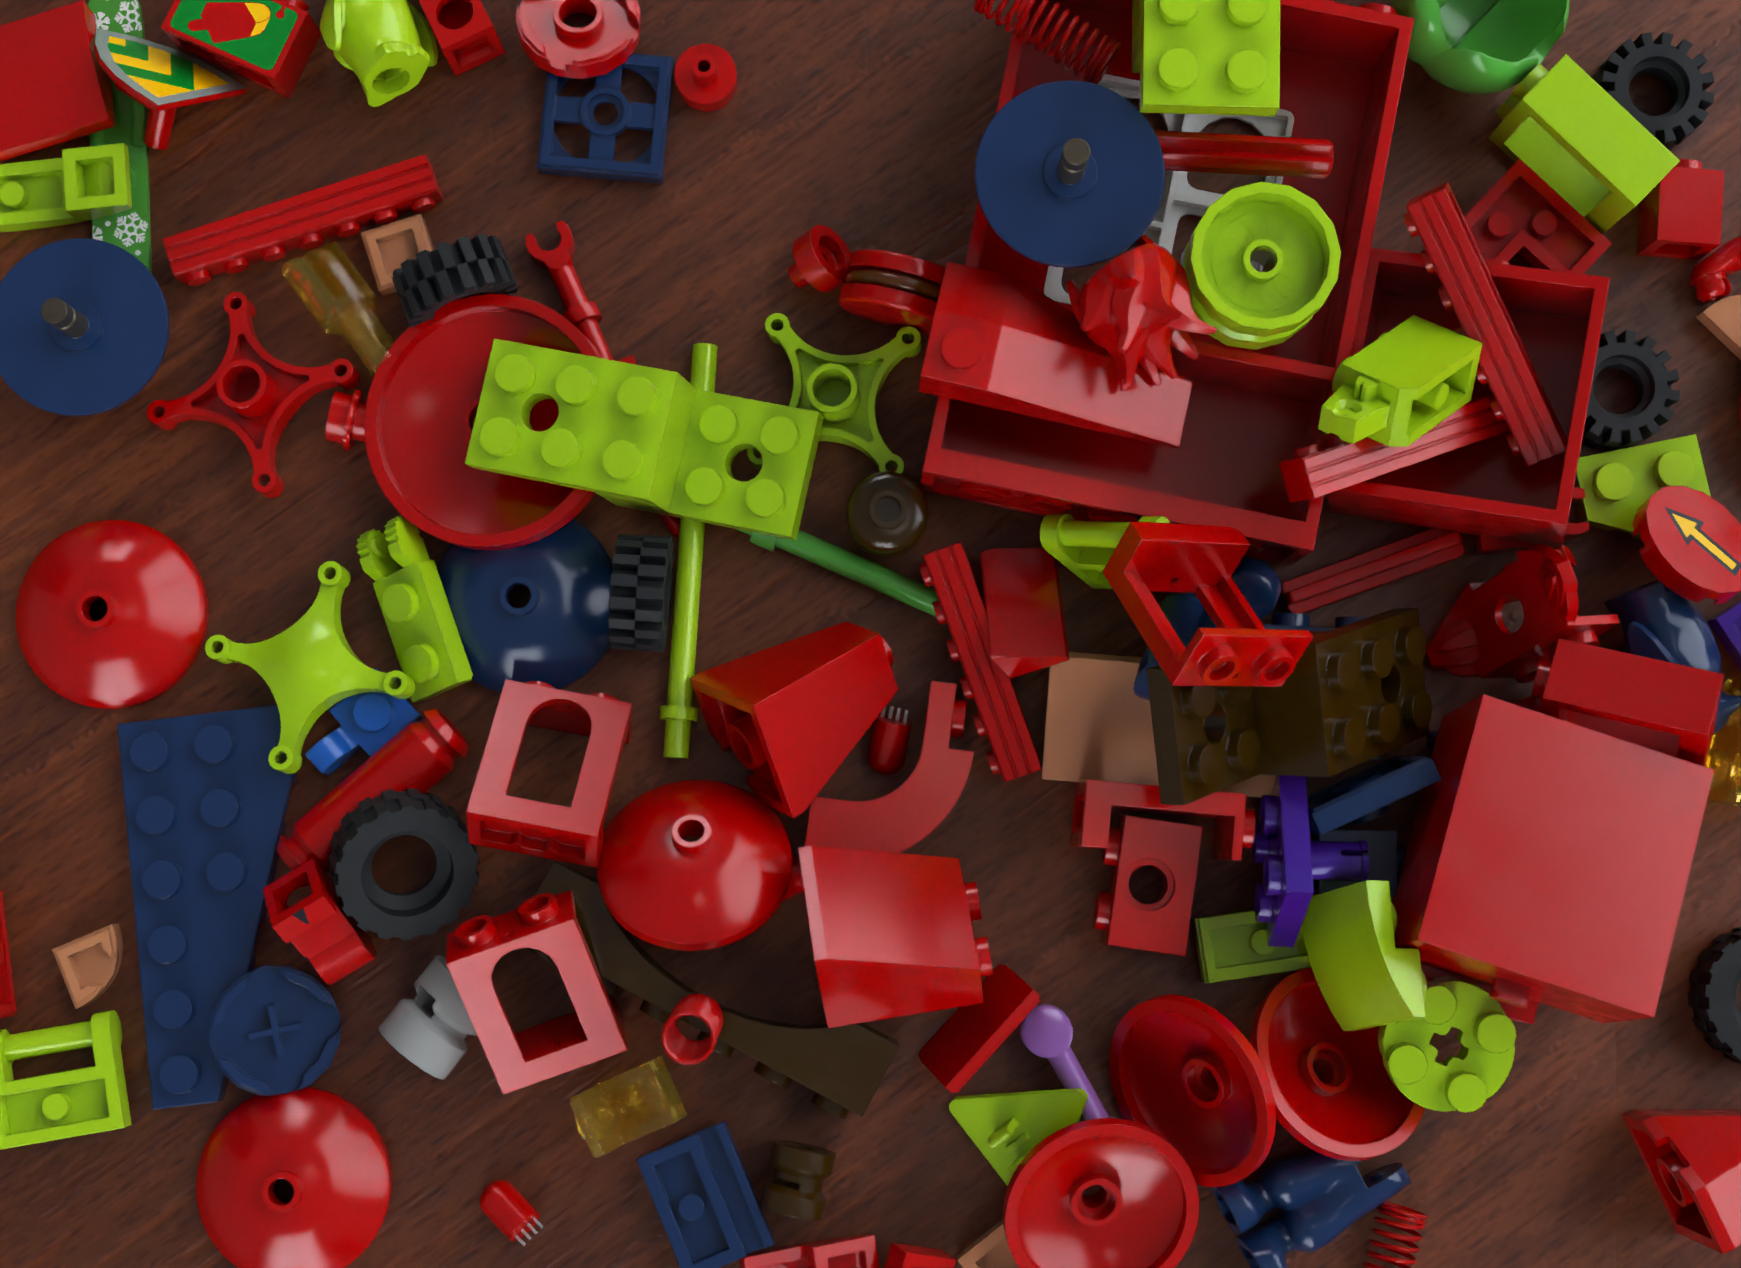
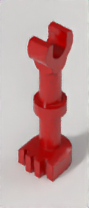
M563 220L556 223L561 241L557 248L550 251L540 248L533 233L526 235L525 244L533 261L539 266L548 269L566 310L562 316L585 334L602 358L614 360L599 326L602 314L597 303L588 300L572 262L576 251V242L569 226ZM627 355L615 360L637 365L633 355L629 357Z

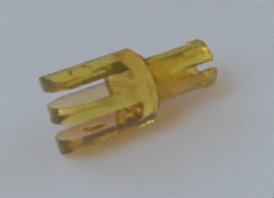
M333 241L324 248H317L306 253L303 257H296L286 262L282 266L283 276L327 334L343 335L360 357L369 374L374 377L379 365L390 357L388 350L395 340L389 335L374 313L376 309L375 304L378 299L337 242Z

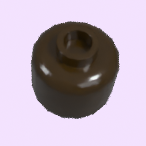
M892 471L873 473L861 480L849 495L846 508L848 531L856 545L869 555L884 559L903 556L916 548L925 535L929 518L927 497L918 483L905 474Z

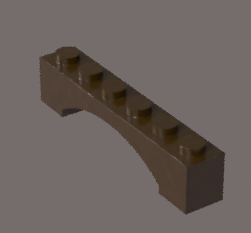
M553 861L535 895L542 893L557 895L571 890L575 899L576 918L607 993L617 996L621 987L644 999L639 1008L642 1012L665 1024L672 1010L682 998L690 994H699V992L665 970L645 951L632 934L615 920L602 899L597 879L563 861ZM526 948L535 955L555 964L551 957L544 952ZM718 1003L723 1012L724 1023L713 1051L729 1058L735 1049L758 1061L753 1069L757 1074L784 1088H788L793 1079L815 1091L811 1099L813 1104L841 1119L846 1118L849 1110L863 1117L899 1049L898 1041L865 1023L828 1028L827 1023L793 1024L752 1016ZM692 1015L679 1017V1019L701 1030L696 1040H704L710 1037V1030L707 1024L700 1018Z

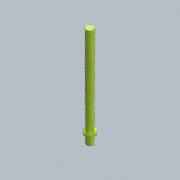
M693 344L690 383L696 389L715 392L718 346L714 344ZM680 518L667 705L660 706L659 719L666 720L663 757L672 759H689L691 722L698 721V708L692 707L693 686L690 677L695 674L705 523Z

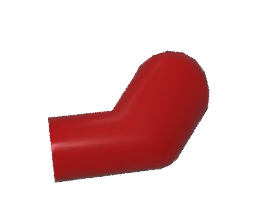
M1741 235L1729 240L1693 266L1689 285L1695 286L1696 296L1699 301L1712 303L1729 296L1732 285L1727 276L1741 270Z

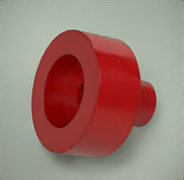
M708 43L698 44L682 53L676 63L674 76L677 90L681 99L691 108L703 112L716 111L726 106L733 99L738 86L737 71L734 60L723 48Z
M816 225L794 241L792 251L795 263L788 268V274L791 281L797 287L804 288L810 284L817 290L828 293L845 283V278L848 274L846 268L851 253L843 239L834 230L825 225Z

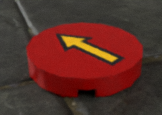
M1666 486L1651 495L1637 509L1632 523L1633 533L1635 537L1640 532L1641 539L1645 545L1639 552L1647 568L1664 586L1682 598L1698 603L1704 598L1715 600L1714 604H1725L1741 591V524L1725 506L1704 492L1686 486Z

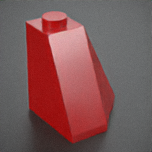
M846 621L701 671L690 677L707 727L715 741L724 752L732 749L737 759L747 769L754 772L747 777L746 783L757 798L764 804L792 818L797 817L807 809L898 691L891 668L894 663V657L886 640L880 633Z
M1632 1109L1621 1114L1677 1233L1721 1254L1741 1245V1109Z

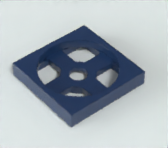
M632 53L625 63L607 74L596 76L595 89L590 91L584 98L559 96L563 88L573 78L558 77L547 72L537 160L539 173L663 184L675 67L673 57ZM623 68L639 75L650 85L656 94V104L627 101L626 97L621 93ZM610 103L617 108L618 116L612 124L601 125L596 122L594 111L598 105ZM555 123L585 126L586 130L590 133L588 159L574 158L565 151L556 137ZM625 129L653 131L652 144L641 156L632 162L614 161L616 136L622 134Z

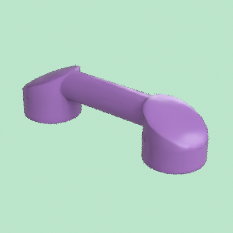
M1048 1003L1037 1004L1019 1024V1034L1023 1044L1033 1054L1048 1059L1064 1089L1081 1088L1086 1091L1088 1100L1081 1115L1082 1121L1116 1118L1108 1115L1070 1047L1073 1040V1027L1068 1016L1055 1005Z

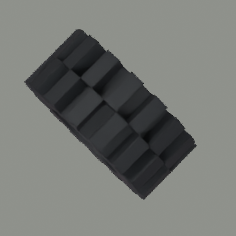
M1652 32L1640 34L1634 42L1630 38L1622 43L1599 67L1600 70L1593 76V79L1668 150H1671L1676 144L1679 145L1694 132L1708 116L1709 113L1705 110L1713 104L1715 93L1706 92V89L1715 81L1712 71L1701 74L1699 71L1707 62L1702 52L1693 59L1686 55L1687 51L1692 47V43L1683 39L1675 47L1671 45L1673 34L1662 32L1653 41ZM1639 74H1653L1663 80L1672 94V104L1669 111L1660 116H1648L1639 111L1629 98L1628 89L1631 79Z
M486 234L476 235L471 240H469L468 236L457 238L456 242L450 245L446 241L436 245L437 249L431 252L423 250L416 254L417 259H407L401 263L402 268L395 269L392 273L393 277H391L410 327L434 318V314L438 309L457 299L484 294L512 295V293L518 290L500 239L494 235L486 237Z
M1615 330L1604 332L1600 335L1583 436L1587 438L1584 446L1595 449L1605 445V451L1618 450L1624 446L1629 448L1653 436L1661 430V425L1670 421L1675 411L1669 408L1679 401L1680 390H1671V384L1680 378L1677 369L1668 372L1664 363L1672 359L1666 349L1659 354L1651 350L1657 341L1649 336L1637 341L1635 340L1637 332L1625 330L1619 335H1615ZM1607 368L1620 369L1629 374L1634 380L1637 387V400L1634 407L1628 413L1613 414L1604 410L1597 403L1593 393V384L1601 370Z
M634 534L618 535L612 561L613 574L611 573L610 579L611 595L609 596L610 615L608 622L611 649L664 652L669 633L668 623L671 616L670 604L673 592L674 569H672L674 551H672V537Z

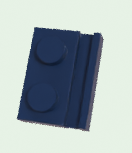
M726 1120L717 1122L715 1125L701 1131H696L642 1154L636 1159L680 1268H720L746 1257L747 1254L763 1247L767 1248L774 1245V1237L763 1210L759 1206L760 1203Z

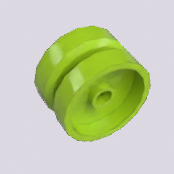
M1257 182L1231 189L1208 207L1182 253L1180 264L1186 270L1196 316L1206 324L1217 328L1214 334L1209 335L1227 346L1257 350L1285 342L1305 327L1313 315L1323 306L1338 280L1341 249L1333 222L1316 200L1289 185ZM1250 261L1261 264L1263 266L1262 271L1254 269Z

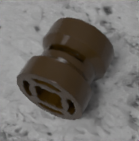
M774 1140L769 1159L774 1167L772 1180L763 1187L759 1206L765 1210L788 1217L814 1221L822 1220L826 1197L822 1193L824 1179L832 1175L836 1153L801 1142Z

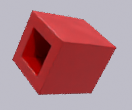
M1679 159L1680 162L1640 202L1637 255L1700 260L1720 246L1724 170L1702 169L1703 164L1700 161Z

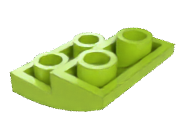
M1365 880L1312 896L1301 926L1314 976L1331 1013L1343 1031H1357L1426 1017L1424 1000L1427 994V982L1421 970L1419 949L1395 948L1394 933L1397 926V914L1391 902L1389 881Z

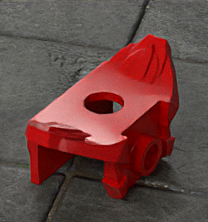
M1540 543L1517 551L1518 559L1506 564L1502 568L1501 573L1487 582L1468 583L1441 623L1434 638L1426 646V653L1431 666L1436 671H1449L1452 675L1462 678L1478 676L1480 679L1515 677L1517 683H1529L1535 681L1541 659L1553 661L1559 638L1598 646L1600 643L1597 637L1620 624L1617 614L1577 616L1579 608L1578 581L1573 570L1577 563L1573 554L1564 545L1553 549L1544 543ZM1520 601L1524 611V619L1519 630L1512 633L1503 623L1502 607L1503 604Z

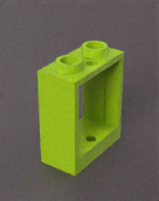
M1567 54L1550 71L1539 63L1512 91V94L1495 111L1503 121L1488 137L1515 163L1520 158L1602 234L1635 208L1680 162L1670 150Z

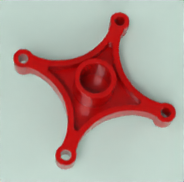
M232 292L225 297L223 307L228 313L230 321L229 343L225 356L215 373L202 386L186 396L170 401H153L147 408V417L153 424L165 431L174 429L179 422L190 420L215 423L233 431L242 440L251 457L254 471L252 476L253 487L267 498H276L284 490V481L277 474L276 449L281 435L291 418L305 402L323 390L338 386L345 390L355 388L360 381V373L349 360L344 358L336 359L331 364L324 366L300 367L287 364L273 357L265 350L255 333L252 319L256 314L255 305L243 293Z

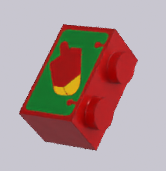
M174 0L161 26V29L178 49L289 99L321 36V31L308 13L309 6L302 0Z

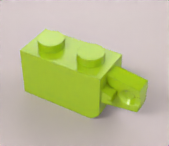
M1415 315L1411 316L1391 331L1380 335L1376 341L1352 357H1347L1340 364L1332 383L1334 394L1322 405L1318 429L1327 434H1336L1341 440L1351 444L1368 437L1389 447L1409 446L1471 400L1483 343Z

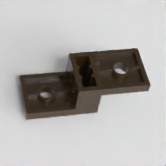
M1394 608L1330 631H1310L1314 638L1297 662L1295 670L1286 679L1282 687L1172 686L1160 665L1146 669L1161 804L1186 805L1259 774L1331 777L1429 735L1432 702L1425 687L1423 659L1426 653V638L1423 630L1420 628L1418 608Z

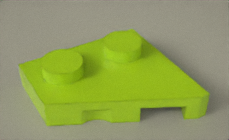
M1696 434L1580 457L1574 487L1584 489L1586 497L1582 501L1575 503L1579 521L1589 522V526L1606 531L1615 529L1627 532L1633 538L1642 540L1640 532L1634 537L1632 523L1637 509L1651 495L1663 487L1686 486L1704 492L1711 497Z

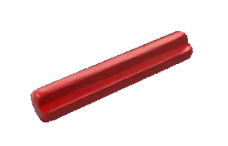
M1154 130L1162 149L1165 170L1324 179L1331 173L1334 163L1333 143L1328 139Z
M1430 528L1286 580L1281 584V598L1289 613L1306 614L1456 560L1464 554L1463 540L1458 531Z

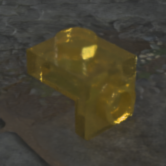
M662 1056L605 1079L570 1098V1105L575 1114L577 1129L580 1135L587 1141L590 1151L595 1158L606 1155L625 1143L674 1124L687 1116Z

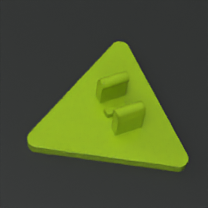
M1081 1088L956 1096L949 1104V1111L1008 1186L1018 1165L1038 1143L1054 1132L1079 1122L1087 1103L1088 1095Z

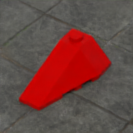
M947 261L920 375L918 392L1178 449L1193 382L1180 374L1172 380L1159 368L1162 383L1156 386L1152 378L1138 363L1133 382L1128 391H1120L1117 369L1113 358L1105 348L1097 345L1087 337L1080 328V324L1073 311L1011 275Z

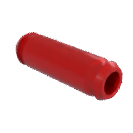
M437 708L424 710L423 713L426 717L423 720L409 722L294 823L289 837L281 834L276 847L277 852L291 870L314 858L324 873L330 872L328 867V854L332 853L330 841L334 831L338 832L342 825L341 820L348 811L352 813L359 807V802L367 797L372 799L380 796L382 791L394 789L395 792L406 791V788L419 789L420 793L426 794L453 770L455 759L459 755L466 759L470 748L468 741Z

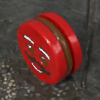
M878 249L855 250L849 256L846 268L848 272L845 278L846 284L841 287L838 302L844 310L865 320L896 329L911 326L915 327L920 334L930 335L946 268L921 258Z

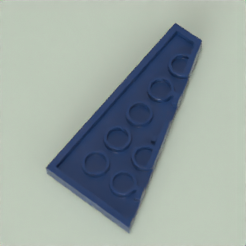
M277 705L117 724L152 1110L214 1103L224 1100L229 1078L218 1069L209 1045V1019L220 993L240 974L254 969L256 961L254 952L261 922L265 921L267 912L262 889L274 882L279 860V853L276 847L280 835L285 834L287 825L284 822L292 785L293 782L297 781L299 772L298 770L293 774H285L273 769L268 761L270 751L278 746L280 739L281 720Z

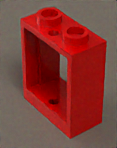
M1559 638L1553 661L1540 660L1532 697L1536 698L1534 711L1705 767L1716 725L1724 674Z

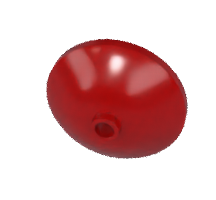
M100 520L77 526L63 533L48 544L35 558L26 572L19 589L15 613L16 630L26 661L38 678L51 690L72 702L100 709H124L138 706L160 697L172 689L189 672L199 656L206 638L209 620L208 597L197 566L185 550L174 540L149 526L137 522ZM103 598L107 603V613L101 620L94 621L90 616V607L93 602Z
M704 779L682 780L667 783L646 791L630 801L616 814L603 834V849L596 873L599 890L606 907L615 920L627 931L643 941L659 947L680 951H700L719 948L741 940L756 931L772 917L782 903L789 888L792 875V852L789 837L783 823L772 808L764 804L756 795L743 788L721 781ZM690 836L701 837L699 840L693 842L683 840L684 838Z
M1312 967L1292 973L1270 989L1261 1001L1253 1020L1250 1043L1260 1057L1267 1072L1274 1096L1276 1119L1298 1141L1322 1155L1345 1161H1362L1379 1157L1397 1148L1411 1136L1418 1126L1425 1108L1408 1099L1388 1076V1072L1383 1064L1382 1054L1379 1052L1377 1038L1379 1026L1357 1031L1342 1030L1320 991ZM1314 1068L1319 1072L1321 1081L1316 1076Z
M1167 994L1152 997L1136 1005L1123 1016L1116 1027L1111 1041L1109 1068L1115 1099L1124 1120L1148 1126L1172 1142L1189 1165L1196 1185L1206 1187L1228 1186L1243 1180L1257 1170L1265 1161L1273 1144L1276 1110L1272 1088L1265 1067L1245 1035L1216 1009L1199 1000L1182 995Z
M307 1086L287 1094L255 1095L239 1104L222 1119L210 1135L203 1149L196 1178V1198L201 1221L216 1248L238 1268H345L370 1246L385 1221L392 1195L391 1162L383 1138L373 1122L360 1108L336 1093ZM278 1179H285L292 1184L294 1195L290 1202H283L276 1197L274 1185Z
M1117 1118L1081 1121L1066 1126L1043 1139L1018 1165L1007 1187L1003 1204L1004 1234L1010 1252L1019 1268H1175L1191 1245L1199 1218V1194L1196 1181L1181 1152L1172 1142L1156 1130L1134 1121ZM1090 1186H1101L1100 1190L1092 1196L1082 1195L1083 1191Z

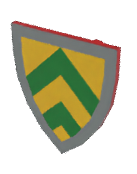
M97 28L93 50L99 65L114 81V85L118 90L150 110L143 142L151 148L165 150L169 147L178 107L246 94L247 87L197 58L139 37Z

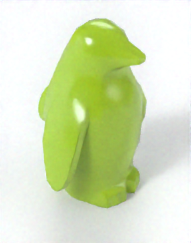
M326 0L320 20L322 37L327 47L333 50L334 56L339 63L355 72L365 92L368 105L378 107L410 91L421 81L427 67L437 64L438 50L436 38L428 20L407 0Z

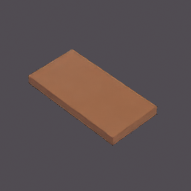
M1069 652L1070 660L1050 666L1042 779L1080 782L1090 779L1159 786L1150 701L1137 696L1133 689L1142 657ZM1259 774L1222 789L1220 792L1247 794L1246 796L1249 797L1271 795L1277 775Z

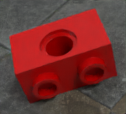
M1128 815L1119 816L1117 828L1110 827L1108 848L1102 850V865L1112 866L1109 890L1108 892L1098 891L1094 908L1093 929L1103 930L1101 943L1186 956L1202 826ZM1144 865L1156 870L1161 879V890L1158 896L1148 903L1138 902L1129 890L1131 874L1137 868Z

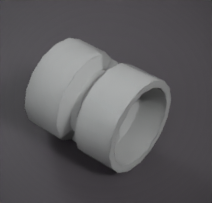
M436 955L414 982L417 996L414 999H401L379 1026V1031L386 1041L410 1062L428 1074L444 1080L468 1051L465 1042L467 1035L477 1036L446 965V958Z

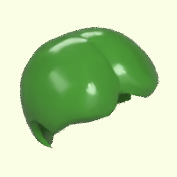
M1391 0L1390 6L1397 11V15L1414 18L1407 55L1411 61L1419 64L1433 80L1447 88L1461 93L1482 95L1502 92L1517 86L1543 61L1552 46L1565 31L1570 0Z

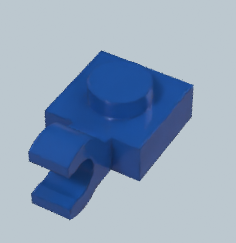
M381 692L356 694L341 700L329 711L341 726L317 742L305 755L322 774L326 773L328 776H331L361 747L369 756H372L409 722L420 721L423 716L407 699L398 700L387 693Z

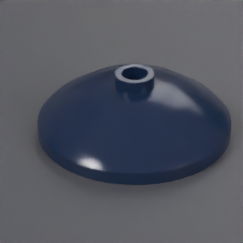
M574 519L553 534L525 546L503 550H475L450 544L443 554L437 570L473 673L472 680L499 693L502 692L505 679L523 683L541 681L561 690L588 674L609 649L611 643L609 642L610 628L608 618L610 615L611 573L613 574L612 560L597 538ZM517 586H527L531 592L529 603L522 608H513L509 602L510 592Z

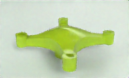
M771 314L765 322L767 335L773 343L779 344L783 348L792 365L793 392L789 406L817 411L824 416L819 441L841 443L860 450L876 463L880 472H885L894 466L897 467V470L894 472L906 474L902 458L889 450L879 433L876 413L878 398L889 373L902 359L914 357L921 351L922 342L919 331L915 327L905 326L897 332L894 339L876 350L858 355H836L818 350L804 342L792 330L790 322L784 314ZM777 327H783L779 331L775 330ZM907 340H913L911 344L904 343ZM747 449V456L752 466L757 470H761L762 458H756L760 452L755 449Z
M335 561L324 562L319 567L318 579L321 585L313 605L296 623L282 633L262 642L249 644L236 643L218 634L211 636L205 644L206 654L210 658L222 664L235 662L250 666L260 674L269 686L279 710L281 732L278 746L270 751L268 761L273 769L285 774H293L300 769L302 765L301 752L310 729L317 719L337 702L366 692L387 693L398 700H406L415 692V682L410 676L398 670L388 673L374 670L365 665L350 648L341 624V602L344 590L350 583L351 576L346 568Z

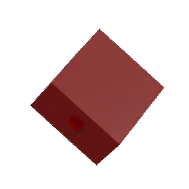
M1371 248L1351 357L1376 341L1380 335L1391 331L1413 315L1456 332L1455 326L1460 324L1454 309L1450 311L1445 309L1438 293V289L1443 287L1436 272L1429 274L1421 254ZM1483 258L1567 437L1566 451L1527 466L1523 456L1517 458L1514 456L1507 440V435L1511 434L1509 430L1326 494L1331 513L1454 532L1458 531L1532 544L1544 543L1548 546L1559 547L1563 545L1569 519L1611 277L1510 265L1506 261ZM1476 376L1473 390L1476 389V393L1479 395L1484 393L1483 385Z
M1485 694L1444 715L1441 719L1431 756L1442 780L1422 790L1392 901L1397 914V926L1394 933L1395 948L1419 949L1421 964L1490 986L1492 988L1488 997L1519 1008L1528 1009L1530 999L1600 1023L1654 1018L1714 770Z

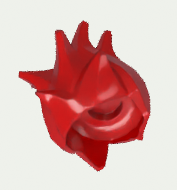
M1146 235L1141 236L1137 240L1138 247L1115 257L1097 271L1083 285L1082 289H1080L1074 279L1065 282L1071 306L1080 324V328L1089 339L1105 348L1113 358L1117 369L1120 391H1128L1133 382L1138 363L1152 378L1156 386L1162 383L1159 368L1172 380L1177 378L1178 373L1173 363L1170 345L1187 357L1196 360L1199 357L1198 352L1188 332L1209 335L1214 334L1217 328L1206 324L1196 316L1186 270L1168 250L1159 246Z

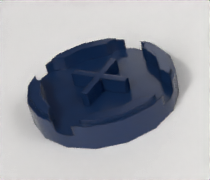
M262 965L240 974L220 993L209 1019V1045L218 1069L237 1087L261 1096L287 1094L311 1085L331 1065L340 1044V1014L331 991L313 974L291 965Z

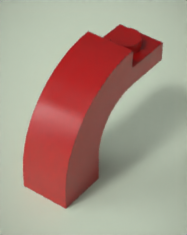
M938 681L930 682L921 752L917 765L910 777L893 792L874 800L847 801L815 797L810 804L805 846L901 853L926 838L941 824L958 801L966 785L974 756V751L949 748L950 737L962 739L967 701L955 699L957 684Z

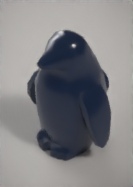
M1658 579L1604 601L1608 611L1612 614H1617L1623 626L1625 648L1621 649L1620 652L1717 673L1721 672V654L1702 612L1691 600L1682 598L1664 586ZM1721 691L1713 735L1728 723L1731 714L1741 706V696L1727 695L1724 691Z

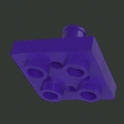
M1277 775L1271 795H1262L1260 824H1255L1251 857L1253 863H1263V883H1257L1255 887L1254 912L1256 922L1266 923L1267 946L1294 947L1314 893L1313 880L1362 882L1368 879L1369 856L1363 855V853H1368L1369 850L1366 840H1358V842L1310 840L1306 776Z

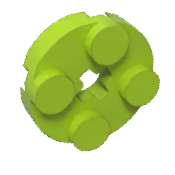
M1444 976L1433 978L1435 981L1427 982V994L1424 1000L1426 1017L1379 1026L1377 1037L1379 1052L1382 1054L1383 1064L1391 1081L1412 1102L1424 1108L1440 1112L1456 1110L1464 1113L1474 1112L1483 1106L1486 1099L1493 1096L1500 1089L1508 1077L1514 1061L1516 1029L1511 1019L1506 1016L1499 1002L1488 997L1489 993L1479 986L1457 977ZM1451 1027L1459 1029L1457 1041L1462 1044L1459 1053L1456 1056L1449 1055L1445 1061L1436 1060L1438 1050L1430 1044L1432 1036L1435 1033L1446 1035Z

